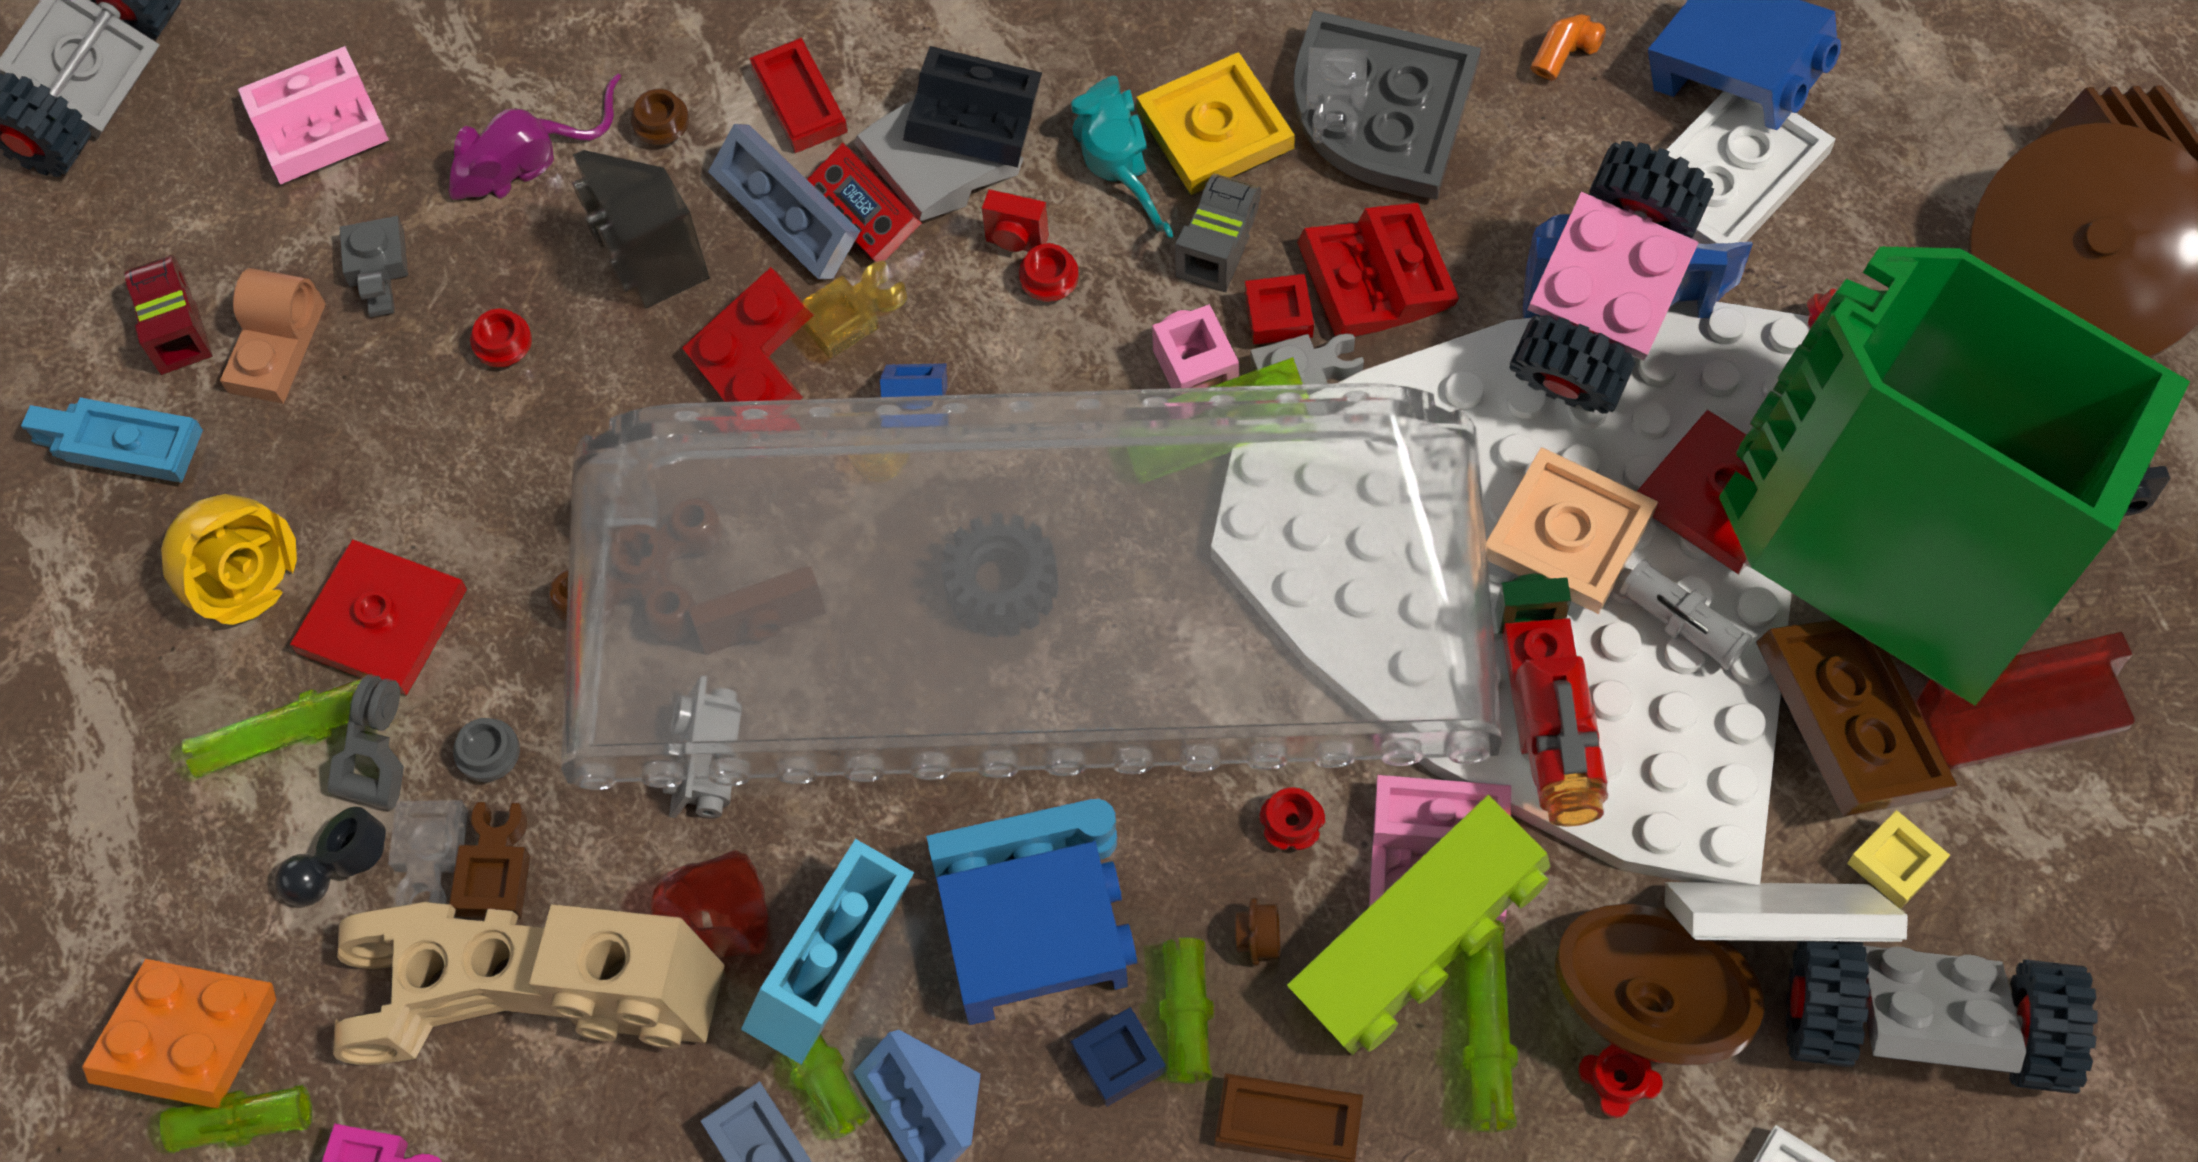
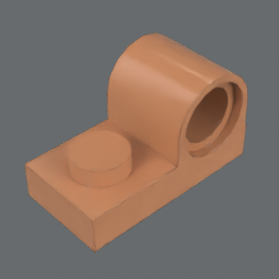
M247 268L242 272L237 281L233 298L234 314L242 331L220 379L227 393L284 404L326 305L320 292L317 291L309 278L255 268Z

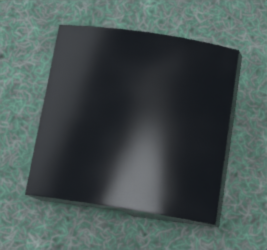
M930 46L920 71L917 93L906 120L903 141L1018 168L1042 72Z

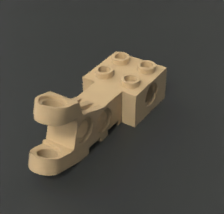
M422 902L350 915L342 919L339 924L337 957L340 962L348 966L365 969L393 967L391 1004L382 1005L381 1012L355 1016L343 1019L340 1022L335 1019L333 1055L342 1062L356 1065H377L416 1059L434 1026L501 1011L568 1018L576 1025V1033L598 1041H615L617 1033L638 1035L642 1042L666 1049L679 1048L681 1040L706 1043L725 966L683 919L678 917L551 904L545 928L516 925L518 915L513 911L488 909L485 921L455 919L456 909L451 905ZM509 958L506 967L499 974L492 977L496 966L501 961ZM443 969L439 980L428 987L433 975Z

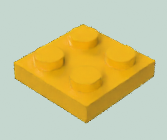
M1239 52L1136 97L1137 112L1191 195L1204 190L1208 180L1214 173L1230 178L1294 149L1295 134Z

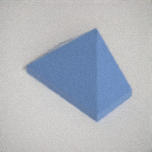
M901 1030L889 1032L853 1071L854 1075L908 1162H955L972 1143L980 1073Z

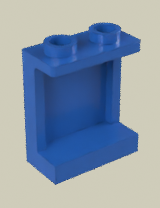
M1688 0L1648 48L1654 91L1674 97L1688 79L1761 104L1764 112L1765 127L1777 131L1791 113H1796L1802 108L1809 90L1822 73L1830 72L1835 66L1841 50V41L1837 38L1835 11L1801 0Z
M1096 841L936 877L963 1005L969 1025L995 1020L993 1007L1109 980H1112L1114 990L1128 987L1126 966L1137 964L1135 946L1129 924L1116 926L1111 903L1122 901L1118 876L1113 861L1101 863Z

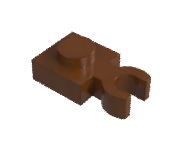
M486 802L476 803L472 811L471 821L473 828L479 835L478 845H459L449 903V905L456 909L455 917L485 918L488 909L513 911L518 915V919L522 918L531 856L525 847L513 846L524 836L527 829V816L519 803H511L509 819L499 827L490 826L492 811Z

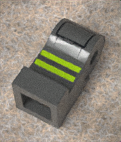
M1215 173L1210 177L1189 226L1184 225L1175 243L1177 278L1219 291H1227L1250 238L1248 234L1259 207L1261 187ZM1198 257L1218 263L1219 269H1204L1196 263L1194 258Z

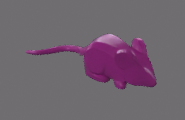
M617 73L609 81L604 98L603 120L597 127L590 130H579L552 120L536 118L528 111L518 108H510L500 112L490 121L480 135L472 127L464 126L461 128L454 144L455 157L449 180L450 198L461 200L467 197H482L493 191L495 196L501 199L510 192L511 181L518 177L520 180L527 182L538 177L554 161L553 147L549 134H557L580 141H591L602 136L608 131L613 122L614 88L621 75Z

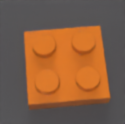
M145 959L82 1066L88 1083L219 1109L277 1000L273 984L271 982Z

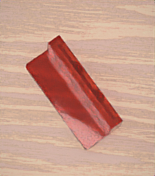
M2123 632L2020 654L2014 657L1976 706L1931 678L1918 698L1917 703L1926 726L1949 770L2126 731L2133 725L2135 718L2116 677L2131 658L2132 652Z

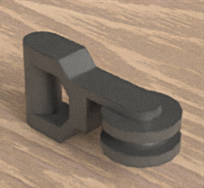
M368 674L357 686L352 697L344 751L332 757L328 781V792L330 794L392 810L396 806L400 795L404 766L389 748L390 737L365 731V726L369 725L372 729L384 731L389 727L395 717L400 701V687L397 681L392 679L382 680L380 676ZM356 754L373 759L380 769L379 780L354 773Z

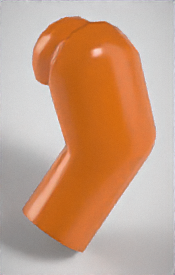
M1584 14L1556 21L1550 27L1530 67L1531 71L1544 79L1556 80L1570 52H1575L1580 48L1588 54H1593L1599 50L1606 34L1605 27L1601 23L1590 21L1591 17Z

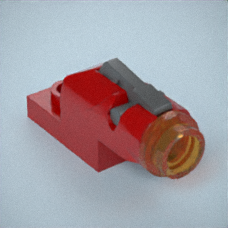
M1570 618L1505 623L1502 637L1521 754L1529 755L1532 778L1537 787L1540 808L1548 812L1549 822L1556 826H1580L1597 821L1604 815L1603 803L1608 799V781L1603 752L1599 744V730L1595 709L1591 702L1583 657L1576 655Z

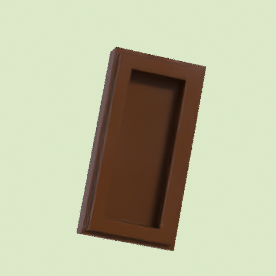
M1225 1073L1215 1147L1304 1162H1355L1364 1095Z

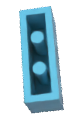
M855 839L761 986L741 1030L802 1065L892 916L914 872Z

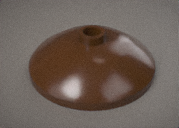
M1615 904L1595 908L1577 917L1567 927L1557 949L1555 957L1556 976L1559 986L1571 1007L1598 1035L1616 1047L1635 1056L1670 1065L1685 1066L1716 1063L1733 1057L1744 1050L1755 1037L1761 1024L1765 1008L1764 995L1760 982L1747 960L1727 940H1695L1669 910L1639 904Z

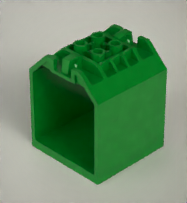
M1880 246L1862 273L1889 289L1872 290L1849 279H1845L1824 311L1818 316L1802 343L1798 345L1779 374L1778 382L1773 391L1771 390L1753 416L1749 423L1752 427L1736 452V456L1745 462L1754 482L1736 471L1723 489L1719 499L1752 569L1976 706L2117 531L2191 381L1961 248Z

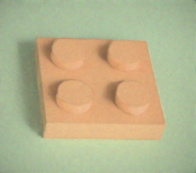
M1541 447L1486 541L1481 558L1518 576L1542 574L1548 579L1568 577L1571 601L1599 614L1653 517L1658 501Z

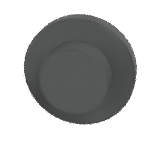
M479 718L467 723L458 733L453 748L454 761L459 770L469 779L478 782H491L502 778L513 769L520 754V743L513 729L501 720Z

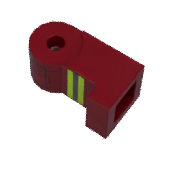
M173 255L125 271V281L138 324H135L139 344L160 375L213 357L195 300L193 301L186 278ZM188 334L193 340L189 346L180 351H168L163 348V343Z

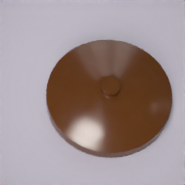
M2090 123L2054 131L2034 140L2019 150L1995 174L1984 191L1973 216L1969 233L1968 253L2152 358L2178 343L2198 325V162L2177 144L2163 136L2130 125Z

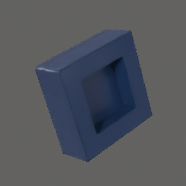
M1131 1007L1071 1041L1074 1054L1106 1107L1166 1073V1064Z

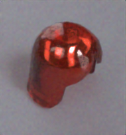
M732 850L713 859L686 864L669 871L656 884L650 902V915L682 918L719 959L755 956L763 952L769 931L765 889L758 877L754 864L745 853ZM702 911L709 913L713 927L703 928Z

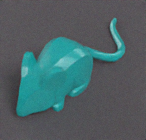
M1117 76L1107 77L1089 88L1085 94L1079 95L1072 100L1071 110L1073 113L1079 114L1072 126L1073 135L1081 143L1083 158L1088 169L1104 180L1112 182L1121 181L1141 202L1156 230L1160 232L1165 231L1166 235L1172 238L1173 231L1169 223L1161 220L1150 196L1142 183L1136 178V176L1147 173L1142 151L1147 149L1138 114L1130 115V112L1134 111L1132 93L1130 90H1126L1120 94Z

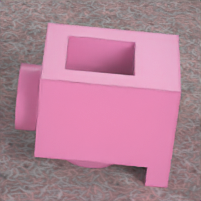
M1210 304L1192 311L1180 310L1174 312L1162 322L1152 325L1153 352L1177 399V407L1181 415L1238 394L1239 361Z

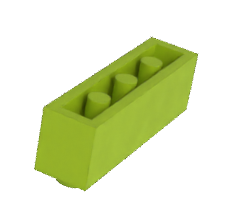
M1487 795L1287 986L1351 1055H1354L1362 1046L1367 1052L1374 1050L1396 1029L1398 1022L1393 1016L1412 998L1418 1004H1421L1445 983L1449 975L1443 969L1463 950L1468 956H1472L1492 939L1499 929L1493 922L1512 903L1518 908H1523L1544 889L1549 881L1544 873L1551 867L1548 853L1499 804Z

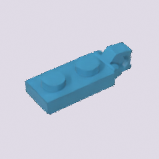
M81 397L77 404H69L66 412L30 405L21 425L22 429H26L32 437L34 444L50 447L49 452L52 453V456L64 459L66 462L180 483L184 479L203 432L197 420L190 417Z

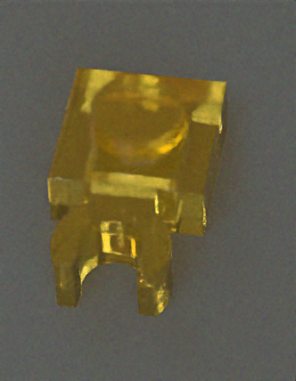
M884 260L868 266L862 274L861 282L854 286L842 275L802 300L814 314L802 327L829 359H832L879 329L877 315L875 314L877 311H894L907 301L906 287L902 281L894 284L889 289L877 288L880 284L890 279L888 265Z

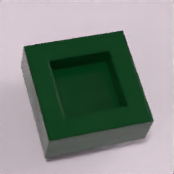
M1526 574L1513 579L1511 582H1501L1495 608L1498 634L1503 633L1505 623L1567 618L1571 604L1568 577L1548 579L1542 574Z

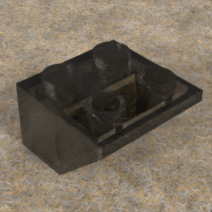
M586 150L573 154L581 179L572 182V185L583 209L588 215L584 217L598 247L600 249L606 247L612 257L609 263L624 292L635 289L647 309L710 279L690 211L664 167Z

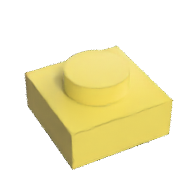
M1896 810L1858 848L1847 864L1901 909L1944 865L1950 854Z

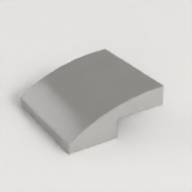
M914 100L895 109L857 135L855 141L858 149L920 221L966 207L972 189L1017 176L1024 159L1021 156L1017 168L903 141L906 120Z

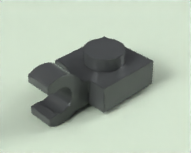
M393 216L339 227L343 274L349 286H358L361 299H367L370 317L394 313L391 279L408 276L405 234L399 217Z

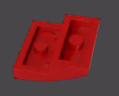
M1418 203L1368 207L1364 209L1357 223L1304 228L1297 241L1335 337L1341 334H1352L1354 337L1415 322L1455 306L1460 299Z

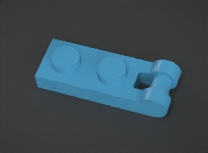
M1089 799L926 836L936 877L1096 841L1100 860L1109 857L1117 847L1115 811L1107 801L1101 799Z

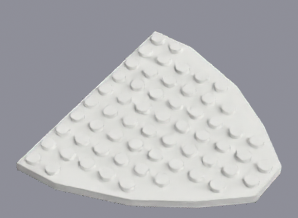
M1697 300L1676 302L1669 307L1645 360L1634 357L1635 367L1615 411H1609L1604 414L1597 410L1594 412L1585 411L1580 405H1576V408L1566 405L1564 400L1557 397L1555 400L1545 396V391L1534 390L1528 386V381L1518 379L1515 376L1516 372L1510 370L1509 363L1531 318L1508 320L1362 370L1234 437L1211 543V557L1311 672L1432 774L1448 781L1511 785L1512 815L1619 870L1683 882L1732 883L1760 886L1781 692L1756 641L1770 628L1788 626L1791 592L1752 569L1749 563L1738 575L1652 517L1600 613L1597 614L1571 601L1567 618L1571 620L1576 655L1583 657L1608 784L1606 790L1598 796L1578 802L1575 782H1564L1563 786L1558 788L1559 802L1554 804L1539 798L1537 787L1532 778L1529 755L1521 754L1502 634H1498L1495 608L1501 582H1511L1519 576L1481 557L1486 541L1541 447L1637 491L1707 409L1747 434L1752 427L1749 423L1768 393L1771 390L1773 391L1779 380L1777 379L1779 374L1809 332L1808 319L1810 316L1716 301L1710 318L1705 319L1698 318ZM1642 560L1648 561L1653 568L1687 592L1691 593L1696 589L1707 597L1705 604L1744 633H1749L1753 636L1748 647L1730 669L1726 670L1723 668L1721 663L1680 635L1679 638L1674 639L1664 631L1665 623L1628 596L1626 597L1620 593L1623 583ZM1664 598V600H1665L1666 602H1668L1670 605H1672V606L1675 607L1677 610H1679L1678 607H1676L1675 605H1673L1671 602H1669L1668 600H1666V599ZM1694 620L1695 623H1697V624L1700 625L1702 628H1704L1705 630L1708 631L1707 628H1705V627H1704L1703 625H1701L1699 622H1697L1696 620Z

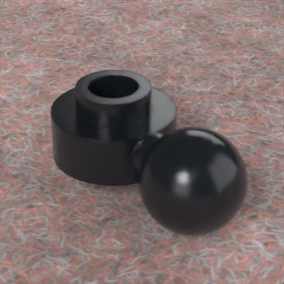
M358 806L347 808L337 814L322 831L314 855L297 854L289 857L279 866L275 877V886L280 897L293 906H310L325 896L330 885V875L335 872L342 877H350L372 868L379 861L384 851L386 837L384 824L364 808Z

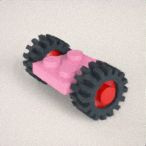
M1622 141L1621 144L1616 142L1611 144L1589 189V194L1580 193L1527 309L1540 315L1541 318L1536 315L1529 320L1509 363L1510 370L1516 372L1515 376L1518 379L1528 381V386L1534 390H1543L1546 392L1545 396L1554 400L1556 397L1565 401L1566 405L1576 408V405H1580L1585 411L1594 412L1597 410L1601 414L1615 411L1635 367L1634 357L1643 361L1647 357L1699 243L1691 238L1694 237L1715 189L1712 188L1713 182L1711 179L1704 178L1705 173L1700 168L1688 167L1690 163L1688 160L1681 156L1674 159L1668 156L1670 151L1659 148L1658 152L1653 151L1649 144L1641 142L1638 143L1637 147L1630 141Z

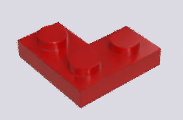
M770 267L684 345L682 349L746 429L759 438L803 398L770 355L810 320L814 314L784 278Z

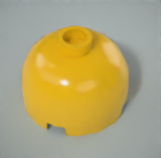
M221 494L195 501L181 511L168 527L161 547L163 575L173 594L181 603L204 618L215 619L221 624L230 625L254 619L273 606L283 593L281 590L273 589L283 580L286 570L293 574L297 562L296 538L287 521L256 500L229 494Z

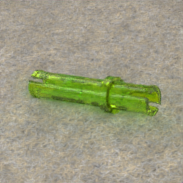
M363 678L319 694L313 689L299 694V701L203 735L182 740L183 754L192 753L194 757L185 760L190 772L198 779L207 773L311 736L318 741L332 735L331 729L348 724L352 697Z
M1499 920L1493 921L1499 929L1486 946L1472 956H1468L1464 952L1469 1045L1464 1047L1462 1052L1463 1066L1470 1070L1471 1126L1473 1129L1483 1132L1490 1131L1489 1121L1492 1120L1491 1103L1495 1105L1496 1132L1511 1130L1517 1126L1514 1110L1512 1069L1518 1065V1051L1516 1046L1510 1044L1504 946L1505 925Z

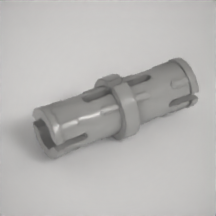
M1642 560L1632 570L1620 589L1622 595L1628 596L1665 623L1664 631L1674 639L1679 638L1680 635L1721 663V666L1726 670L1734 665L1753 638L1749 633H1744L1705 604L1707 597L1696 589L1691 593L1687 592L1653 568L1646 560ZM1664 598H1665L1666 600H1668L1669 602H1671V603H1672L1673 605H1675L1676 607H1678L1679 610H1677L1675 607H1673V606L1670 605L1668 602H1666V601L1664 600ZM1694 620H1696V621L1699 622L1701 625H1703L1705 628H1707L1708 631L1705 630L1704 628H1702V627H1701L1700 625H1698L1697 623H1695Z

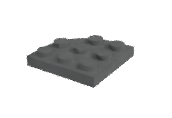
M1313 10L1297 57L1294 73V107L1301 129L1315 150L1329 163L1347 175L1379 187L1437 200L1479 65L1481 48Z

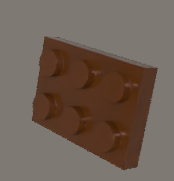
M1837 620L1770 628L1756 641L1842 816L1940 799L1958 786L1887 651Z

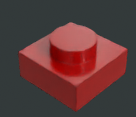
M992 189L988 190L982 206L986 242L994 243L1000 248L1012 252L1030 251L1035 246L1047 242L1049 230L1046 202Z
M1305 274L1245 281V300L1253 345L1285 341L1307 334L1310 338H1313L1314 321Z

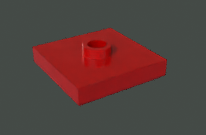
M1707 409L1636 492L1658 501L1653 515L1654 519L1739 575L1749 561L1719 496L1736 471L1754 482L1745 462L1736 456V452L1747 434Z
M352 539L290 645L296 654L363 679L366 675L372 674L380 676L382 680H395L399 684L400 693L407 696L466 593L467 588L462 579Z

